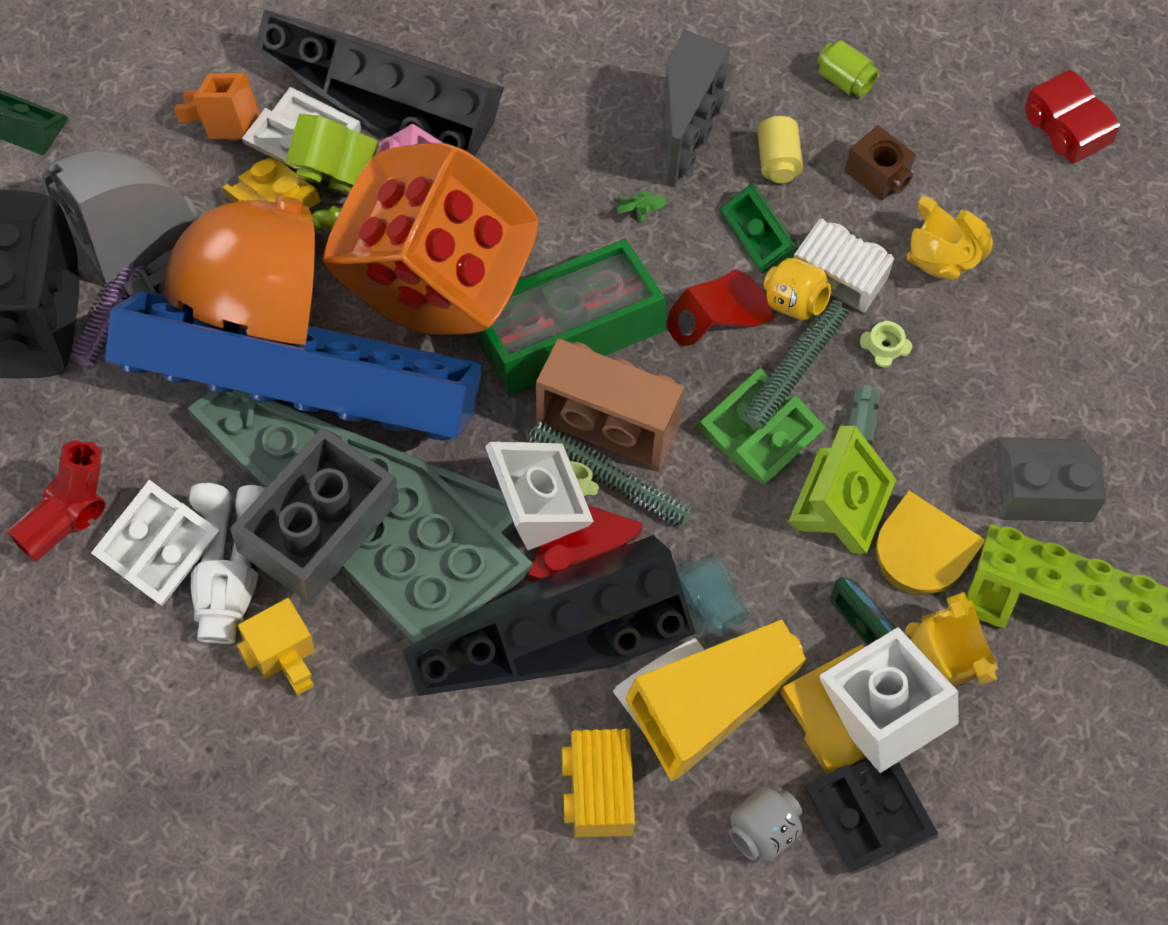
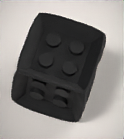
M0 189V378H43L63 373L67 367L75 333L79 300V272L76 245L64 212L54 198L37 192Z

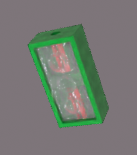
M625 238L519 280L506 307L493 325L482 332L473 333L509 396L536 385V381L558 338L570 343H583L590 347L593 352L606 356L666 331V298Z

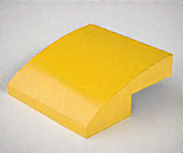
M864 644L783 686L780 693L805 731L804 740L826 774L847 764L852 767L867 758L851 740L820 681V674L865 648Z

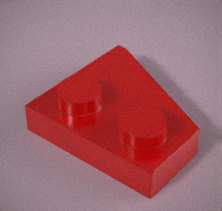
M587 505L594 522L586 528L541 545L533 562V567L529 572V581L536 582L561 570L625 546L629 541L635 540L640 536L643 523Z

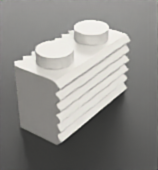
M824 219L817 221L793 257L821 268L826 273L827 281L831 285V296L862 313L867 311L887 281L894 261V257L891 254H887L882 246L876 243L863 242L861 238L856 239L854 234H850L844 226L837 223H826Z

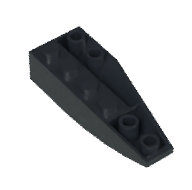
M264 10L254 50L383 138L390 137L409 125L414 124L439 141L458 147L474 157L494 124L504 90L502 86L440 64L269 10Z
M651 535L524 586L442 627L402 650L416 692L418 696L611 668L696 633L671 550L657 537Z

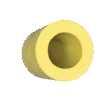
M775 116L762 121L757 128L762 175L775 183L790 182L803 170L798 123L793 118L787 116Z

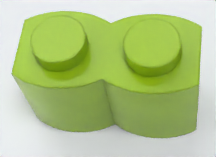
M299 114L285 163L297 169V177L315 183H321V180L329 182L328 190L348 196L364 167L376 155L380 143L371 137L350 130L344 125L325 117Z

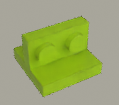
M840 426L832 447L819 448L789 522L798 532L835 533L851 553L867 554L897 479L856 426Z

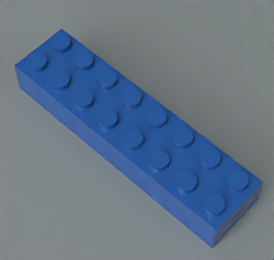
M146 290L139 291L110 309L105 361L120 364V369L126 372L145 373L148 370L163 374V378L171 382L185 383L190 380L206 383L208 389L216 392H231L233 389L250 393L249 396L257 401L273 402L280 399L293 402V406L299 410L310 412L319 411L320 409L337 412V416L344 420L362 421L366 418L380 421L381 426L389 430L404 431L408 428L425 431L427 437L441 441L458 438L474 416L483 363L308 326L306 345L247 335V330L241 328L237 323L225 320L224 327L219 328L193 318V309L190 306L184 304L183 308L177 309L168 302L164 294Z

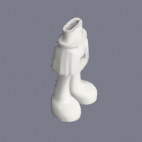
M199 483L191 487L189 495L190 505L196 512L202 515L203 519L216 527L220 533L202 555L201 562L191 570V593L195 609L194 620L199 622L197 640L204 643L232 644L235 643L238 624L244 622V615L256 588L258 573L251 569V561L237 552L235 543L230 561L224 560L227 527L233 507L232 494L221 485ZM247 485L238 489L235 503L237 520L262 494L266 487Z

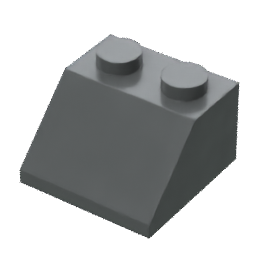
M996 438L1003 520L1094 521L1106 501L1101 458L1085 439Z

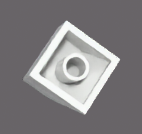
M899 627L820 674V681L851 740L880 773L959 724L958 691Z

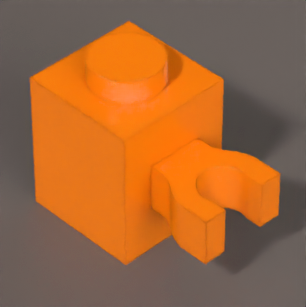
M208 73L197 91L185 90L183 98L186 104H176L174 108L179 123H189L201 119L208 139H227L229 141L242 139L260 115L246 73Z

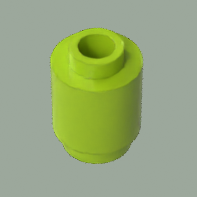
M839 40L836 44H827L817 59V63L820 65L818 74L850 96L856 94L860 98L864 97L872 88L880 73L874 67V61L843 40Z

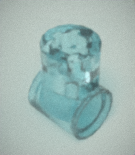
M710 553L677 572L688 609L691 611L697 609L715 637L723 636L732 631L748 618L750 613L738 595L733 591L731 574L717 554Z

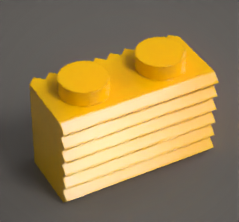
M615 728L612 730L595 729L590 731L586 729L583 731H571V746L562 747V776H572V793L563 794L564 824L574 823V838L633 836L635 814L630 730Z

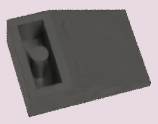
M685 29L667 60L662 108L667 185L671 187L676 186L681 174L685 176L690 174L697 153L694 152L698 144L704 146L708 141L713 127L711 119L714 113L717 115L723 113L729 98V92L725 91V88L733 71V66L728 65L729 46Z

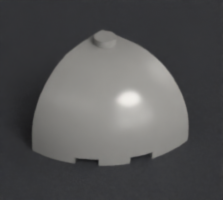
M87 150L67 155L43 166L45 171L42 172V179L47 195L54 198L62 208L71 233L106 284L120 276L123 268L130 269V265L139 268V266L155 260L166 251L174 248L182 233L194 220L198 219L197 211L187 195L182 196L163 174L146 162L131 155L110 150Z

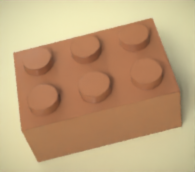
M558 338L536 381V424H539L543 419V426L549 422L548 429L553 425V431L557 427L558 433L562 430L563 435L568 433V437L572 436L573 439L576 438L578 441L659 472L679 429L685 387L677 384L675 380L666 375H653L635 368L627 360L621 358L612 359L593 352L590 347L583 343H570Z

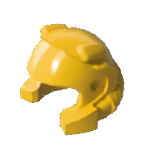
M922 195L918 202V209L925 222L920 229H913L910 243L911 251L907 253L906 259L910 264L931 276L955 280L967 270L973 269L981 260L986 259L990 255L993 248L990 229L984 221L966 210H960L955 220L936 201Z
M964 592L946 598L949 605L948 608L923 616L922 623L911 622L907 625L905 634L911 637L910 640L953 686L977 679L979 686L997 680L996 670L998 666L984 636L973 600L969 601Z

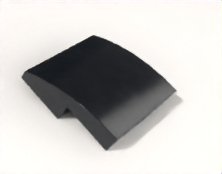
M867 759L851 768L847 764L805 785L810 799L851 875L879 865L938 837L935 826L899 762L880 773Z

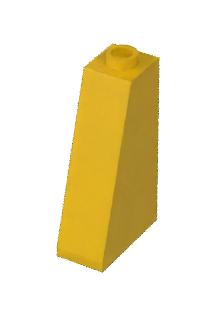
M779 620L635 677L625 700L672 782L683 776L782 690L783 686L793 681L806 658L799 639L790 633L783 620Z

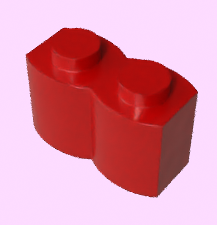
M1069 69L1029 91L1025 105V112L1029 122L1035 127L1040 126L1050 136L1051 145L1055 152L1061 156L1064 155L1070 162L1075 164L1114 143L1120 127L1116 116L1104 102L1094 97L1087 83L1076 72Z

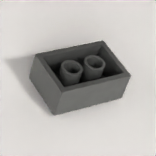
M322 427L231 526L230 530L237 552L310 604L397 505L399 499L396 477Z

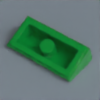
M752 183L719 208V211L761 273L770 270L773 266L777 267L787 258L794 257L799 246L762 192Z

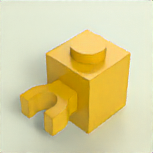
M289 597L238 624L243 641L236 646L249 670L258 666L265 679L283 670L297 696L314 687L310 679L312 677L311 673L302 660L315 652L312 636Z

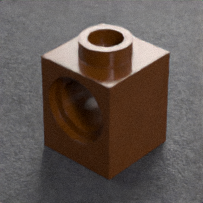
M877 125L850 148L845 172L883 201L893 191L898 194L908 186L913 178L911 168L916 154Z

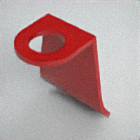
M734 269L718 279L687 287L669 312L668 329L672 338L677 343L689 346L699 342L713 324L756 327L772 321L773 313L772 308L768 305L767 297L759 285L747 274ZM684 310L690 311L695 318V329L688 336L684 335L678 326L679 315Z

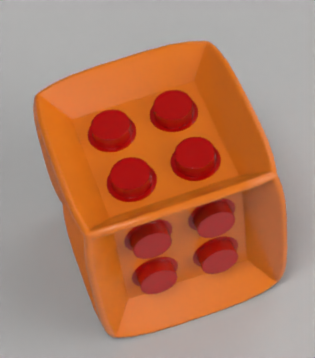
M423 143L393 147L376 154L358 176L329 234L324 250L323 263L330 273L346 288L377 312L398 325L424 334H473L490 328L506 307L534 246L539 220L530 205L511 186L470 153L446 143Z

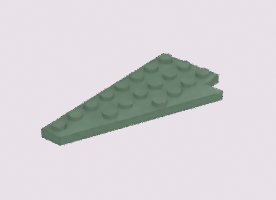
M234 389L231 392L210 390L187 408L190 417L258 486L267 488L322 427L396 477L399 502L342 566L341 570L413 644L461 617L503 597L525 578L533 567V563L505 537L516 527L501 490L277 402L254 400L249 396L250 393Z

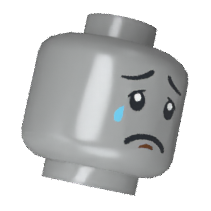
M761 787L732 810L730 817L732 827L728 830V833L736 847L748 859L754 861L759 858L763 861H773L800 839L803 827L799 816L803 811L798 801L788 791L783 790L778 793L769 787Z

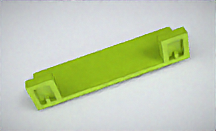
M994 524L989 526L978 567L966 594V598L969 601L973 600L979 620L1005 629L1020 593L1168 646V587L1158 584L1148 576L1132 575L1113 568L1109 563L1101 559H1088L1074 554L1059 544L1044 543L1024 536L1022 532L1015 528L1000 527Z

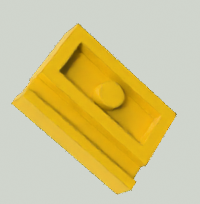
M272 157L255 163L250 170L238 176L240 182L231 187L229 184L223 186L226 197L231 203L241 200L276 202L277 197H291L303 201L302 206H308L310 209L321 202L314 186L306 180L297 177L294 171Z

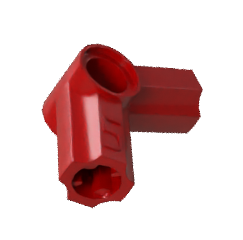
M74 439L62 446L58 476L44 490L43 500L6 531L19 549L35 562L42 558L74 529L76 531L85 530L91 525L88 522L90 519L96 521L104 512L105 501L96 493L102 450L92 441L80 442Z

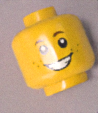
M787 258L777 267L773 266L768 271L764 280L768 305L773 310L799 321L808 320L814 315L821 314L831 296V285L827 281L826 273L821 268L797 258Z

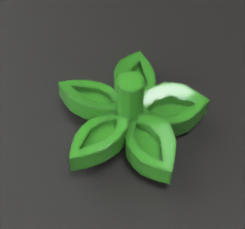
M649 191L640 192L632 196V198L619 197L620 206H617V214L636 209L637 221H645V215L649 211L658 210L666 205V197L651 195Z

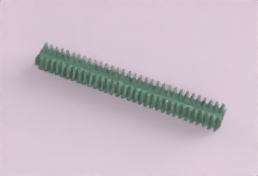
M835 300L832 303L828 302L823 312L817 315L809 324L806 331H804L790 349V352L777 366L771 377H769L749 403V406L746 407L740 418L748 423L751 429L757 431V428L764 429V426L770 421L775 411L783 404V400H786V397L789 396L794 386L800 381L802 375L810 368V364H813V361L821 353L826 343L828 344L829 340H831V336H834V333L839 329L844 319L847 318L849 310L842 308V302Z
M542 419L539 424L532 428L529 437H531L530 443H563L569 460L589 467L593 473L592 479L596 478V481L601 480V484L606 483V487L610 486V489H615L617 493L620 491V495L625 494V498L630 496V501L634 500L635 504L639 502V506L644 505L643 508H649V512L654 510V515L658 514L659 518L663 516V520L668 519V523L673 522V526L678 524V529H681L693 514L691 511L692 505L688 509L686 508L687 502L681 506L682 499L676 503L677 496L674 500H671L673 494L671 493L669 497H666L667 490L662 495L663 488L657 492L658 485L652 489L653 482L647 486L648 480H646L643 484L644 477L638 481L639 474L633 478L634 471L628 475L629 469H627L624 473L625 466H622L619 470L620 463L614 467L615 460L609 464V457L605 462V455L601 459L599 458L601 452L595 456L596 450L594 449L590 453V446L586 451V444L581 448L582 441L576 445V438L573 442H571L572 436L567 440L568 433H565L562 437L563 431L561 430L557 434V427L553 432V425L548 429L549 422L543 426L544 420Z

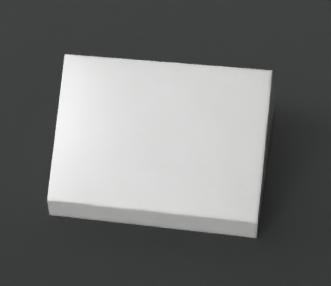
M489 442L485 446L515 527L527 550L586 528L594 522L563 443Z

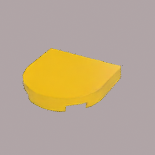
M908 491L882 526L876 541V554L883 576L894 587L911 595H919V593L930 594L940 591L944 592L952 588L979 553L985 539L916 494Z

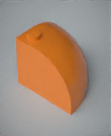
M277 197L276 202L260 200L237 201L208 211L195 220L182 233L170 254L163 288L165 298L177 309L183 308L184 304L190 306L193 309V318L219 328L224 327L226 320L237 323L241 328L247 330V335L306 345L315 257L314 222L309 207L302 206L303 201L296 198Z

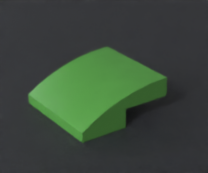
M760 367L695 427L749 476L760 484L765 485L826 427L797 395L791 400L786 397V400H783V404L775 411V414L772 415V418L767 422L763 430L757 428V431L749 427L748 423L742 421L740 418L741 414L769 379V376Z

